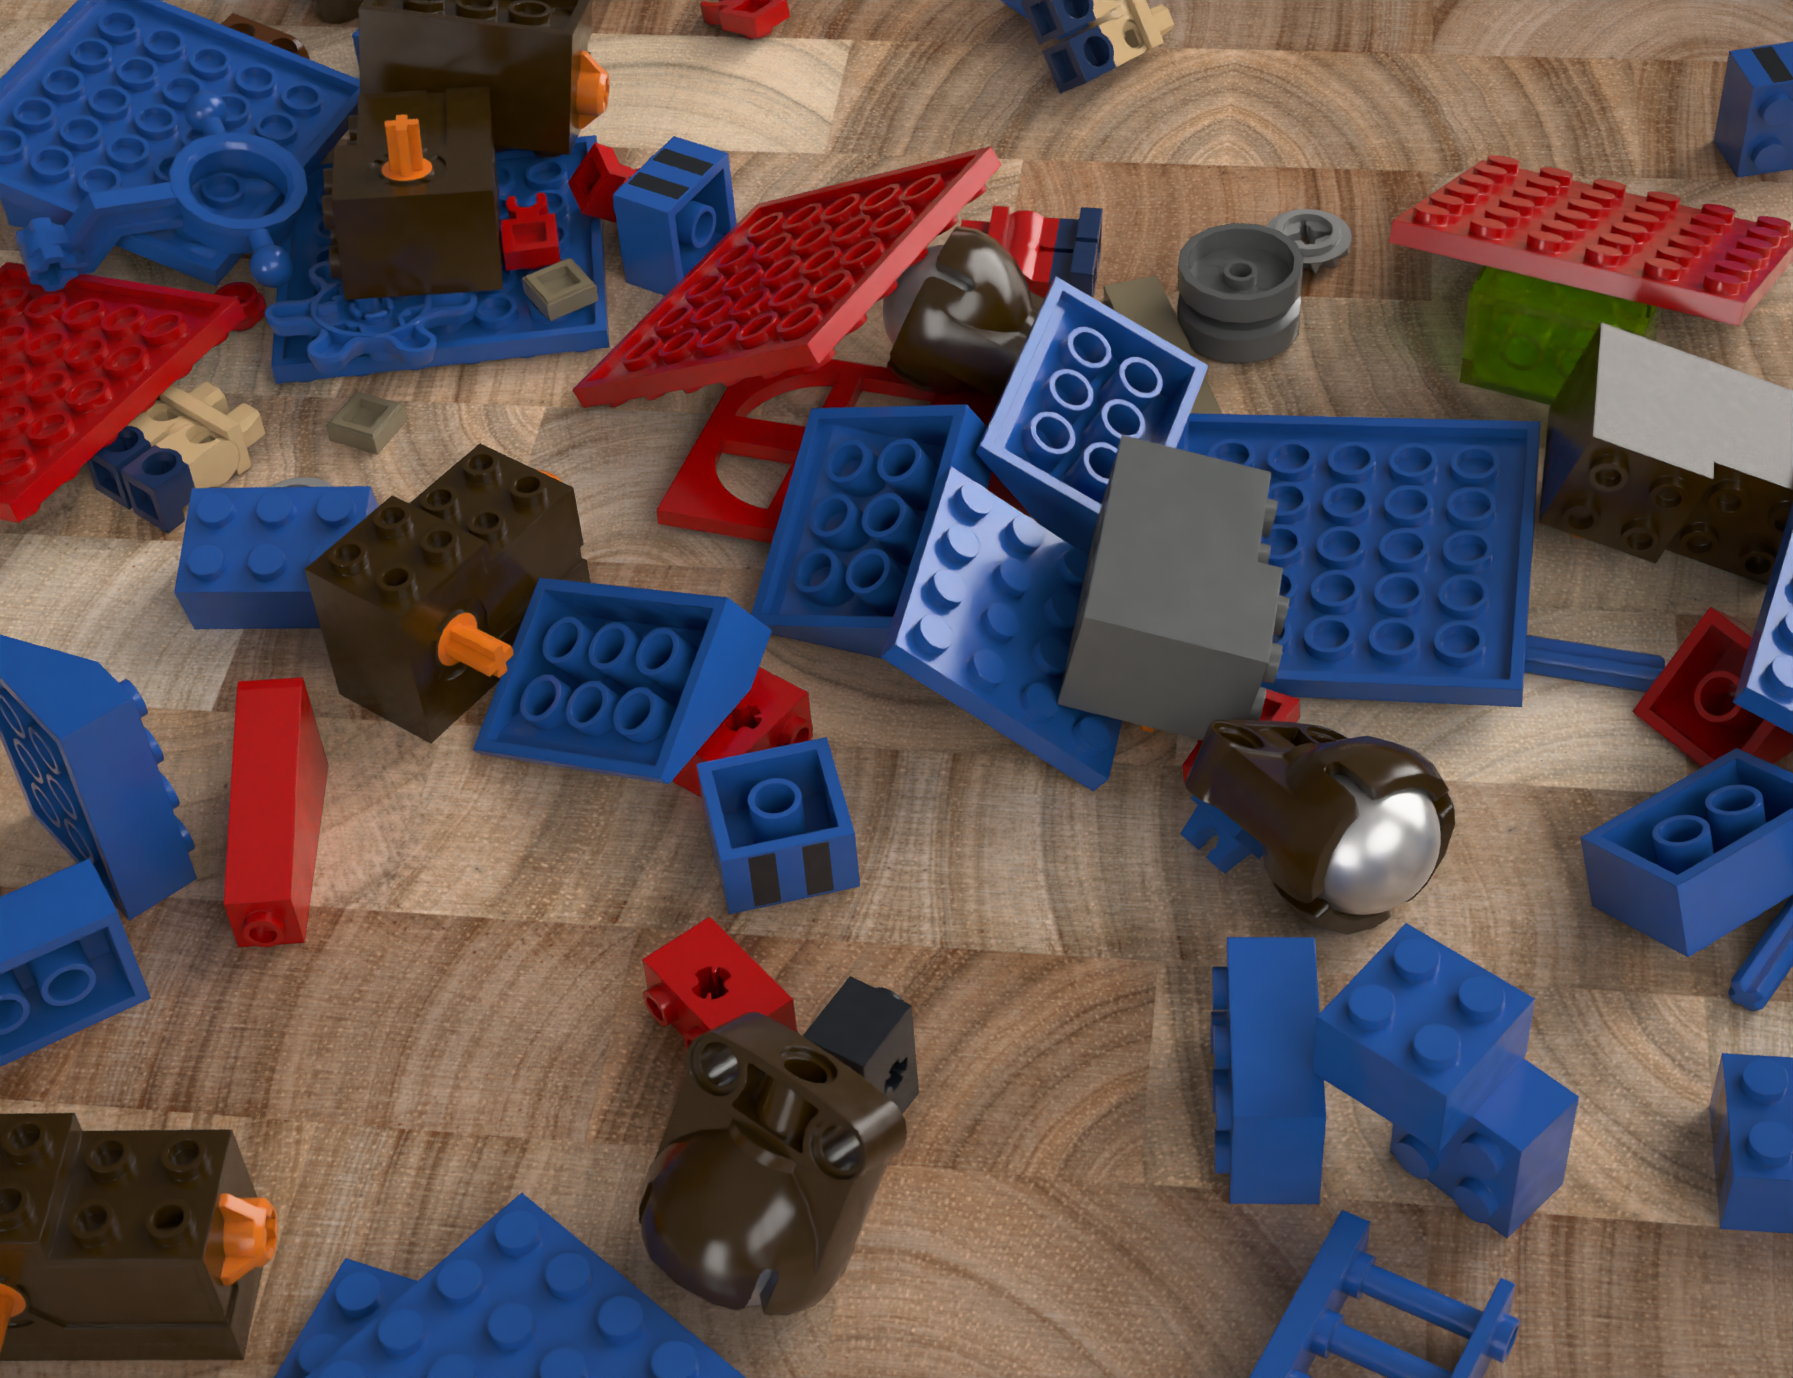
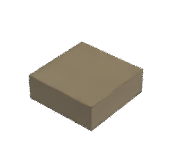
M571 258L522 278L524 293L549 321L599 301L596 285Z
M356 391L330 420L326 428L330 441L378 455L406 423L408 418L404 404Z

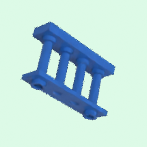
M1341 1210L1249 1378H1312L1307 1372L1316 1355L1327 1359L1331 1353L1386 1378H1483L1491 1359L1504 1363L1516 1340L1521 1319L1510 1315L1515 1283L1500 1278L1484 1311H1480L1375 1265L1376 1257L1367 1253L1370 1221ZM1363 1294H1366L1468 1339L1469 1341L1454 1371H1448L1345 1325L1344 1315L1339 1313L1348 1296L1360 1299Z

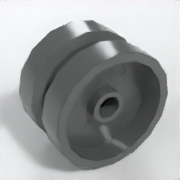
M1230 223L1210 227L1189 239L1180 250L1177 319L1193 350L1200 355L1221 362L1250 363L1269 359L1290 347L1299 335L1304 257L1295 241L1278 230L1259 224Z

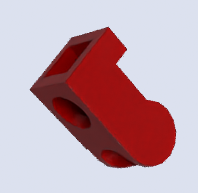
M594 142L568 181L581 213L617 223L613 210V194L640 168L634 170L631 167L620 164L613 148Z

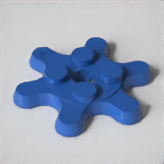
M324 261L313 265L308 272L309 280L317 291V295L305 300H286L271 304L265 310V318L276 335L316 336L317 338L308 344L307 352L314 367L321 372L331 373L340 371L353 358L368 353L369 357L375 361L387 362L399 358L404 364L414 367L426 365L434 357L437 348V338L427 330L437 326L460 325L471 321L478 304V299L473 292L345 300L342 279H332L330 261Z

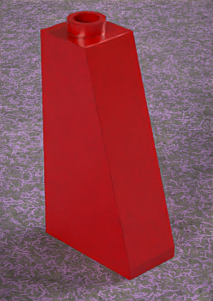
M303 677L238 681L223 905L238 947H272L283 944L305 943L329 765Z

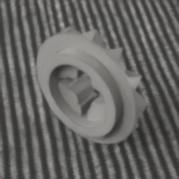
M1315 209L1292 210L1276 216L1266 225L1268 228L1282 232L1296 242L1304 256L1303 268H1309L1313 273H1316L1321 265L1336 268L1340 258L1349 256L1352 239L1351 230L1341 218L1331 213ZM1301 236H1305L1306 241H1309L1310 244H1304L1301 241Z

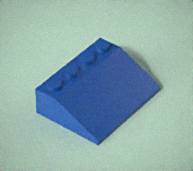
M1055 277L976 449V454L1038 524L1071 546L1081 550L1089 557L1096 520L1121 436L1125 435L1176 448L1208 365L1062 279Z
M967 404L811 408L751 615L772 630V635L883 659L881 654L937 479L952 466L974 482L981 484L986 489L988 488L992 471L976 454V449L987 426Z
M539 578L512 647L514 655L506 662L508 670L499 680L473 750L481 755L669 784L751 690L772 630L728 597Z
M0 635V738L30 812L76 863L90 858L113 904L130 921L197 879L188 854L195 849L193 839L173 811L174 808L180 805L178 796L167 778L159 772L157 764L164 761L162 750L153 735L143 726L141 720L143 716L148 714L146 704L138 690L128 679L118 683L97 661Z

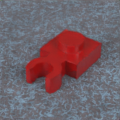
M718 0L719 2L715 3L707 1L700 3L703 20L706 24H721L722 30L744 34V37L748 39H758L769 35L773 31V27L790 17L787 0Z
M543 192L536 193L537 202L530 207L518 206L515 196H510L506 200L509 219L501 220L506 271L523 268L538 269L561 261L555 213L549 214L547 197Z

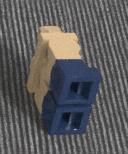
M1024 0L1021 2L1039 45L1087 23L1090 26L1089 30L1042 51L1060 94L1085 84L1143 54L1149 49L1163 44L1162 37L1172 30L1175 25L1168 8L1160 4L1150 9L1146 0Z
M208 381L203 382L189 393L172 384L159 396L160 400H156L153 407L139 414L119 432L117 439L112 444L99 450L87 461L96 490L129 510L133 508L135 514L166 533H170L185 521L182 508L189 504L192 488L219 487L225 484L234 473L237 475L244 473L252 467L247 448L265 436L262 419L257 409L243 402L229 412L226 396L217 386Z

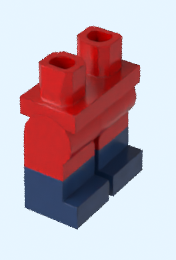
M993 205L990 222L962 220L960 227L974 228L993 237L1016 259L1030 292L1045 298L1055 277H1058L1094 298L1101 256L1103 208L1081 207L1079 219L1044 218L1038 213L1028 210L1016 211L1010 214V207Z

